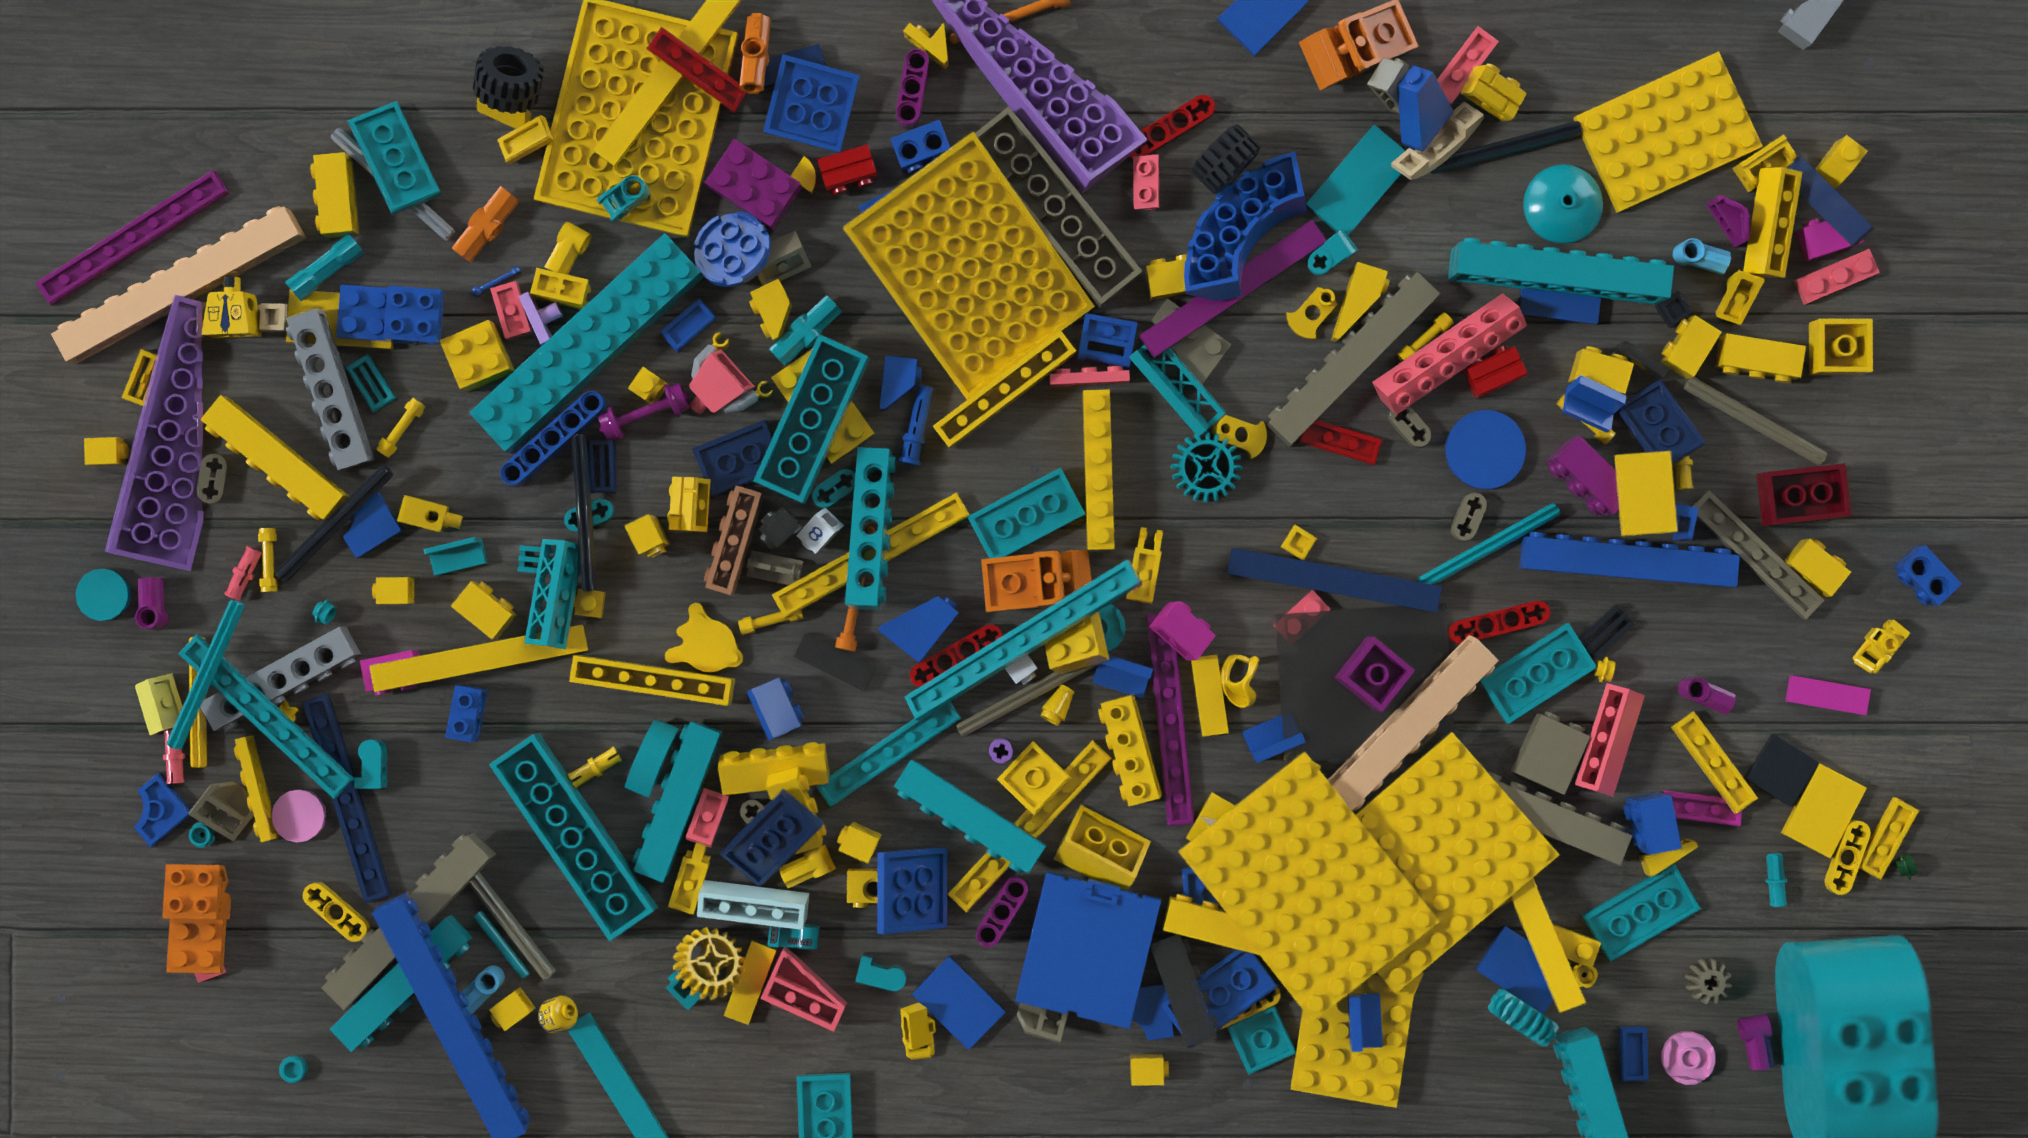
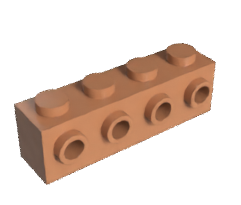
M737 485L734 491H730L727 505L730 507L727 516H723L720 523L719 531H722L720 540L715 541L711 556H714L712 566L707 567L704 581L707 582L705 588L735 596L765 496L763 493Z

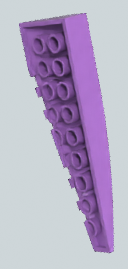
M932 0L959 41L996 91L1081 194L1099 183L1147 142L1148 139L1114 99L1107 94L1105 96L1095 89L1096 86L1089 80L1085 82L1074 73L1072 67L1068 64L1063 65L1055 59V54L1021 28L1018 30L1009 23L1010 20L1004 15H998L987 7L988 3L986 1Z
M174 295L136 429L105 552L187 571H191L203 524V502L197 496L203 446V422L200 420L203 417L202 302Z

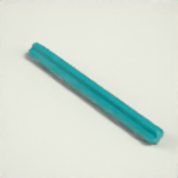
M1555 503L1549 504L1418 578L1419 582L1436 585L1560 516V509Z
M236 600L229 601L168 738L167 746L176 750L182 749L245 608L243 603Z

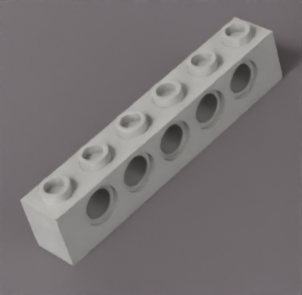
M315 308L286 318L288 322L286 331L289 338L294 340L297 349L295 351V358L298 364L303 366L305 372L303 381L307 390L312 393L314 399L312 401L313 411L321 419L323 426L320 427L323 439L329 443L331 449L329 458L332 465L337 467V470H346L374 461L375 459L324 309ZM310 333H313L316 337V343L312 347L306 341ZM319 358L325 363V367L321 372H318L315 368V363ZM328 383L333 387V394L329 398L324 394V387ZM335 409H339L342 413V418L338 423L332 418V413ZM344 434L350 437V445L347 448H344L341 444V437Z
M338 627L246 678L256 687H260L263 694L277 706L286 701L284 696L292 692L296 695L309 688L308 683L315 679L320 682L333 675L331 671L339 666L341 669H345L356 663L354 658L360 656L361 652L348 628ZM328 648L333 652V659L329 663L324 659V652ZM304 661L310 666V671L306 676L300 670L301 664ZM280 674L286 677V685L283 688L277 683V678ZM219 692L203 700L201 709L213 731L224 730L225 733L240 726L238 721L246 718L240 711L234 713L231 710V703Z

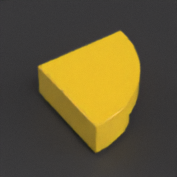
M804 156L791 177L800 182L802 187L812 194L816 186V173L811 162Z

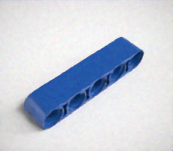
M587 391L501 467L500 477L502 481L516 487L528 482L572 443L571 437L573 435L582 434L599 419L598 416L606 412L608 404L605 397L595 391ZM593 397H597L600 402L599 407L594 411H590L588 401ZM572 415H578L580 419L579 425L575 428H570L568 425V420ZM553 432H557L560 436V440L555 446H551L548 442V438ZM537 449L540 453V458L538 462L532 464L529 461V454ZM517 467L520 470V476L517 480L511 481L509 472L512 468Z

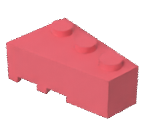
M788 947L783 948L761 997L764 1001L833 1032L847 1004L835 990Z

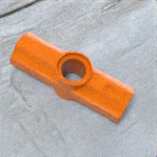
M752 13L751 16L747 17L745 40L741 45L743 59L740 89L749 94H758L760 91H764L766 66L769 63L768 44L771 20L769 16H765L762 13Z
M500 186L487 204L474 212L468 221V228L459 237L452 249L471 263L487 242L493 241L499 235L504 226L503 222L520 201Z

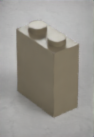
M1546 711L1544 715H1535L1511 772L1565 795L1591 736L1583 733L1585 728L1571 722L1569 726H1566L1559 722L1560 717Z

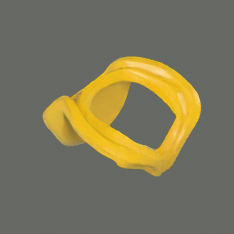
M1236 654L1229 655L1221 667L1220 676L1223 690L1230 702L1237 707H1250L1256 700V693L1249 686V683L1260 661L1257 656L1248 658ZM1236 660L1249 664L1246 676L1237 683L1230 680V671Z

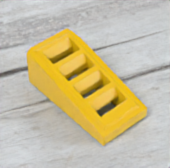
M1687 838L1680 841L1682 849L1651 855L1640 853L1639 857L1644 873L1650 877L1657 875L1698 847L1697 842Z

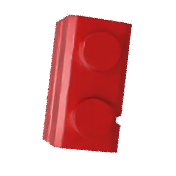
M868 144L817 159L828 193L833 192L834 195L844 194L849 191L848 187L858 185L859 188L868 187L874 184L873 180L878 179Z
M1506 345L1494 349L1491 351L1492 357L1485 360L1481 357L1462 370L1475 399L1528 375L1515 346L1507 349Z

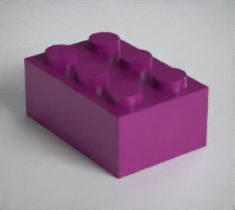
M736 139L732 141L705 181L709 189L743 212H747L760 220L764 226L773 232L803 189L800 182Z
M1580 435L1567 439L1545 461L1550 466L1548 471L1557 479L1562 478L1568 484L1567 489L1575 497L1579 498L1581 496L1588 503L1586 505L1587 509L1595 516L1614 515L1619 511L1616 470Z

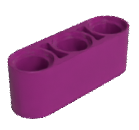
M921 49L910 50L904 62L896 117L899 125L905 129L917 127L921 120L930 69L928 55ZM920 58L925 63L921 68L915 69L910 65L913 59ZM910 84H916L920 87V90L917 94L911 95L906 92V88ZM905 110H913L916 113L915 117L908 121L904 120L901 115Z
M1016 875L1006 880L978 925L976 939L981 946L992 947L998 943L1028 893V884L1023 877ZM1011 883H1021L1024 887L1023 892L1020 895L1011 894L1008 889ZM998 905H1006L1010 913L1007 917L1000 918L995 914V908ZM990 927L995 931L996 935L992 940L982 938L981 931L984 928Z

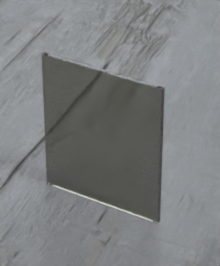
M1439 603L1437 613L1403 606L1275 614L1283 740L1302 732L1306 742L1285 751V763H1290L1304 751L1312 761L1350 758L1450 655L1446 603ZM1367 636L1377 638L1415 670L1383 712L1372 710L1334 678ZM1454 712L1448 716L1445 715L1438 722L1439 727L1432 734H1427L1420 741L1419 748L1411 754L1427 753L1450 732H1453L1455 735Z

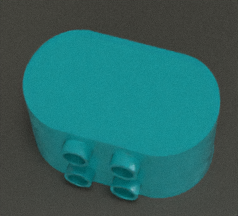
M1900 935L1784 943L1778 952L1776 960L1775 989L1784 1104L1793 1138H1935L1938 1111L1929 996L1922 967L1911 944Z

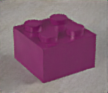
M1367 636L1334 678L1372 710L1383 712L1415 670L1377 638Z

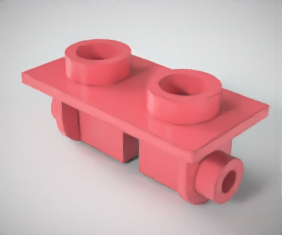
M1158 154L1133 157L1134 210L1156 211V208H1159Z

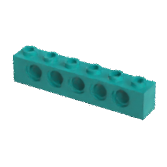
M857 448L845 605L850 609L881 610V603L886 601V587H882L883 577L888 575V561H884L885 551L890 549V535H886L887 524L891 525L892 509H888L889 498L893 499L894 483H890L891 473L896 471V457H892L893 454L890 449ZM873 472H882V478L878 482L869 481L870 475ZM871 498H880V504L876 508L867 507V503ZM870 523L878 524V530L874 534L869 535L865 533L867 525ZM874 549L876 550L874 559L870 561L864 560L863 555L865 551ZM866 575L874 576V582L869 587L861 585V581Z

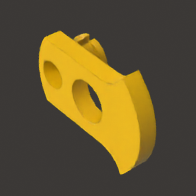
M1317 287L1296 312L1286 313L1287 322L1294 333L1305 339H1316V329L1337 306L1333 291ZM1321 295H1327L1329 302H1323ZM1308 306H1316L1319 309L1320 316L1317 320H1310L1306 317L1305 310Z
M1223 415L1212 426L1213 435L1219 434L1218 441L1223 442L1224 439H1228V445H1235L1237 448L1246 451L1249 459L1256 457L1266 444L1267 431L1263 421L1253 425L1234 417ZM1222 425L1224 426V429H1225V430H1224V433L1221 431V426H1222ZM1239 427L1247 431V438L1244 442H1239L1235 437V432Z

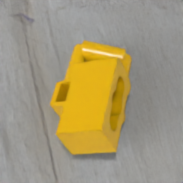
M1895 620L1886 621L1881 629L1871 628L1864 637L1866 641L1853 656L1854 664L1870 674L1878 673L1882 666L1889 662L1910 632ZM1866 652L1872 658H1874L1877 661V663L1874 664L1867 658L1863 657V654Z
M919 1002L901 1008L902 1039L907 1058L911 1060L931 1058L935 1054L933 1034L936 1032L935 1020L927 1015V1007Z

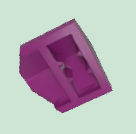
M1722 195L1706 203V206L1734 248L1749 240L1750 216L1746 207Z

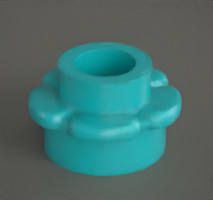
M325 600L324 603L319 602L315 606L313 616H315L316 623L328 625L334 619L337 607L330 604V600Z
M197 822L189 832V839L196 847L205 848L206 845H211L214 842L215 830L202 822ZM201 832L205 834L204 837L200 836Z

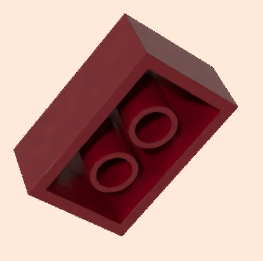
M1845 463L1756 474L1762 526L1852 516Z

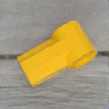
M566 222L558 233L557 245L549 257L545 268L568 275L578 255L583 254L588 247L592 235L576 225Z
M824 844L822 847L806 852L803 857L783 865L779 871L787 888H790L812 877L818 878L835 870L836 867Z

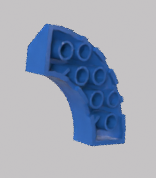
M1296 152L1264 161L1262 166L1251 172L1247 170L1239 180L1231 186L1228 184L1218 193L1212 205L1207 211L1205 210L1196 224L1192 240L1188 244V253L1184 265L1186 294L1215 302L1242 296V271L1254 245L1266 232L1280 222L1307 212Z

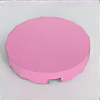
M302 789L289 791L280 796L274 804L271 815L273 826L277 833L288 841L296 843L309 841L319 835L324 828L326 807L321 798L312 791Z
M1680 1031L1672 1035L1665 1042L1661 1052V1062L1665 1072L1676 1082L1684 1085H1696L1713 1073L1716 1065V1052L1709 1040L1703 1035L1693 1031Z

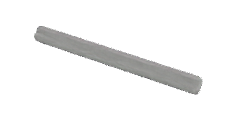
M337 128L331 134V139L373 176L358 143L341 128ZM425 203L410 208L412 212L444 240L447 241L454 235L455 230Z

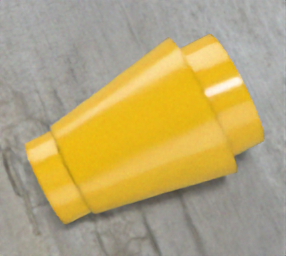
M1060 685L1059 689L1041 708L1043 711L1040 716L1048 722L1059 726L1061 721H1065L1073 698L1072 696L1075 692L1064 685Z

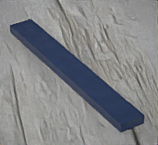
M1232 548L1227 574L1435 613L1438 611L1442 586Z
M330 694L302 701L313 740L353 778H356ZM353 780L338 798H332L364 903H369L390 896L392 892L360 790L354 789Z

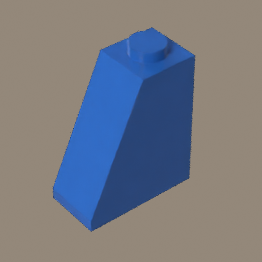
M1412 65L1397 85L1401 141L1407 147L1424 152L1454 111L1434 73Z
M937 596L881 625L878 631L920 663L959 614L955 610L958 605L947 596L943 600Z

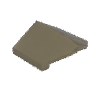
M234 781L210 784L188 813L191 817L232 841L238 837L254 816L253 812L248 808L247 797L249 795L247 790Z
M1020 1003L1017 1017L1024 1032L1060 1044L1068 1013L1065 1014Z

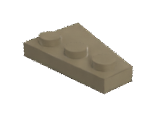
M1166 299L1151 320L1154 325L1180 307ZM1203 325L1171 348L1203 384L1231 344Z

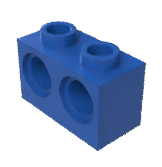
M940 120L890 138L903 173L908 171L909 174L920 171L924 168L923 165L932 162L950 149ZM933 138L939 139L942 142L940 148L936 150L927 147L928 141ZM907 148H914L917 154L912 159H906L902 155L903 151Z
M1926 545L1915 546L1893 567L1898 573L1897 578L1904 585H1910L1916 592L1915 597L1925 606H1939L1962 585ZM1915 561L1920 565V571L1917 575L1912 570V565ZM1933 581H1936L1938 584L1936 594L1931 591V583Z
M463 684L455 685L445 738L471 743L479 740L488 689Z

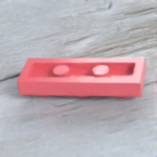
M1479 26L1476 27L1437 79L1450 105L1459 95L1466 81H1468L1473 68L1480 66L1499 42Z
M1867 249L1796 279L1794 283L1805 305L1880 272L1870 249Z
M1123 366L1107 367L1108 371L1097 372L1096 367L1081 368V373H1071L1070 369H1055V374H1050L1049 378L1050 387L1128 384L1130 382L1129 370L1123 371Z

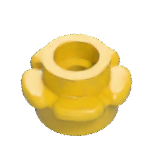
M1605 657L1603 661L1598 660L1594 674L1599 677V682L1601 683L1603 680L1611 682L1615 670V661L1608 660V657Z
M1579 964L1575 965L1572 969L1579 987L1589 988L1595 984L1598 977L1595 967L1591 968ZM1582 973H1586V977H1582Z

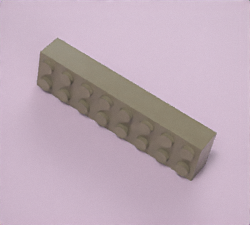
M1009 106L975 133L1075 279L1099 308H1102L1141 276L1142 270Z

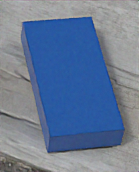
M699 298L663 328L660 333L678 353L715 322L717 318Z
M1618 1027L1620 1080L1649 1081L1647 1027Z

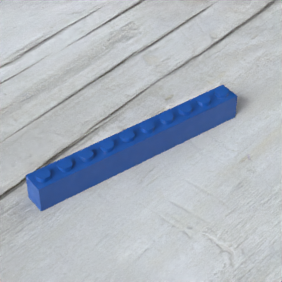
M404 893L378 906L372 914L491 1137L516 1138L525 1134L530 1122L529 1114L524 1107L521 1108L516 1100L518 1099L517 1092L512 1084L508 1085L504 1077L506 1073L500 1061L496 1062L493 1057V1047L487 1038H483L478 1018L475 1015H471L467 1009V1006H469L468 1000L463 992L459 993L455 985L456 978L450 968L447 969L443 963L444 956L442 950L438 945L434 946L430 938L431 930L425 921L422 922L419 918L417 903L413 898L409 899L407 893Z

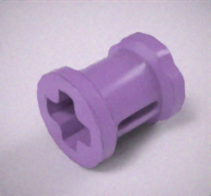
M999 738L991 743L989 755L996 763H1004L1010 760L1013 748L1008 740ZM1000 744H1004L1005 750L1009 751L1007 755L1003 754L1002 758L996 757L997 752L993 751V748L999 747Z

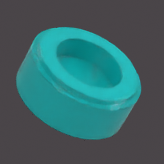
M299 1055L287 1057L279 1066L281 1078L288 1083L299 1082L308 1072L306 1060Z

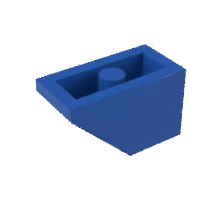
M885 356L879 407L881 411L890 409L915 389L916 382H921L922 366H918L917 359Z

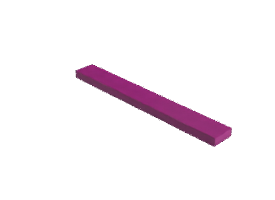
M212 170L35 283L48 304L53 306L230 194L217 172Z
M1309 221L1244 265L1241 277L1242 296L1216 302L1196 297L1140 334V339L1154 358L1321 247L1327 241L1314 221Z
M1158 614L1147 615L1167 826L1194 824L1178 654L1174 648L1149 627Z

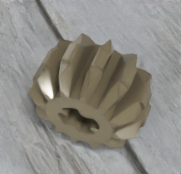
M1710 958L1707 963L1705 960L1699 959V968L1690 965L1689 968L1693 971V974H1686L1685 978L1692 982L1685 987L1687 990L1693 991L1692 998L1695 1000L1701 999L1703 1004H1708L1711 999L1713 1003L1717 1004L1719 1003L1718 995L1724 998L1728 997L1724 989L1732 988V984L1726 982L1731 977V973L1724 972L1726 967L1724 964H1717L1716 960ZM1705 979H1713L1712 983L1704 984Z

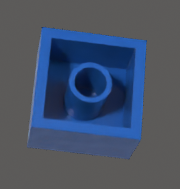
M1652 792L1625 798L1624 815L1627 820H1630L1631 831L1628 834L1632 835L1630 844L1632 847H1635V850L1651 855L1682 849L1671 795Z

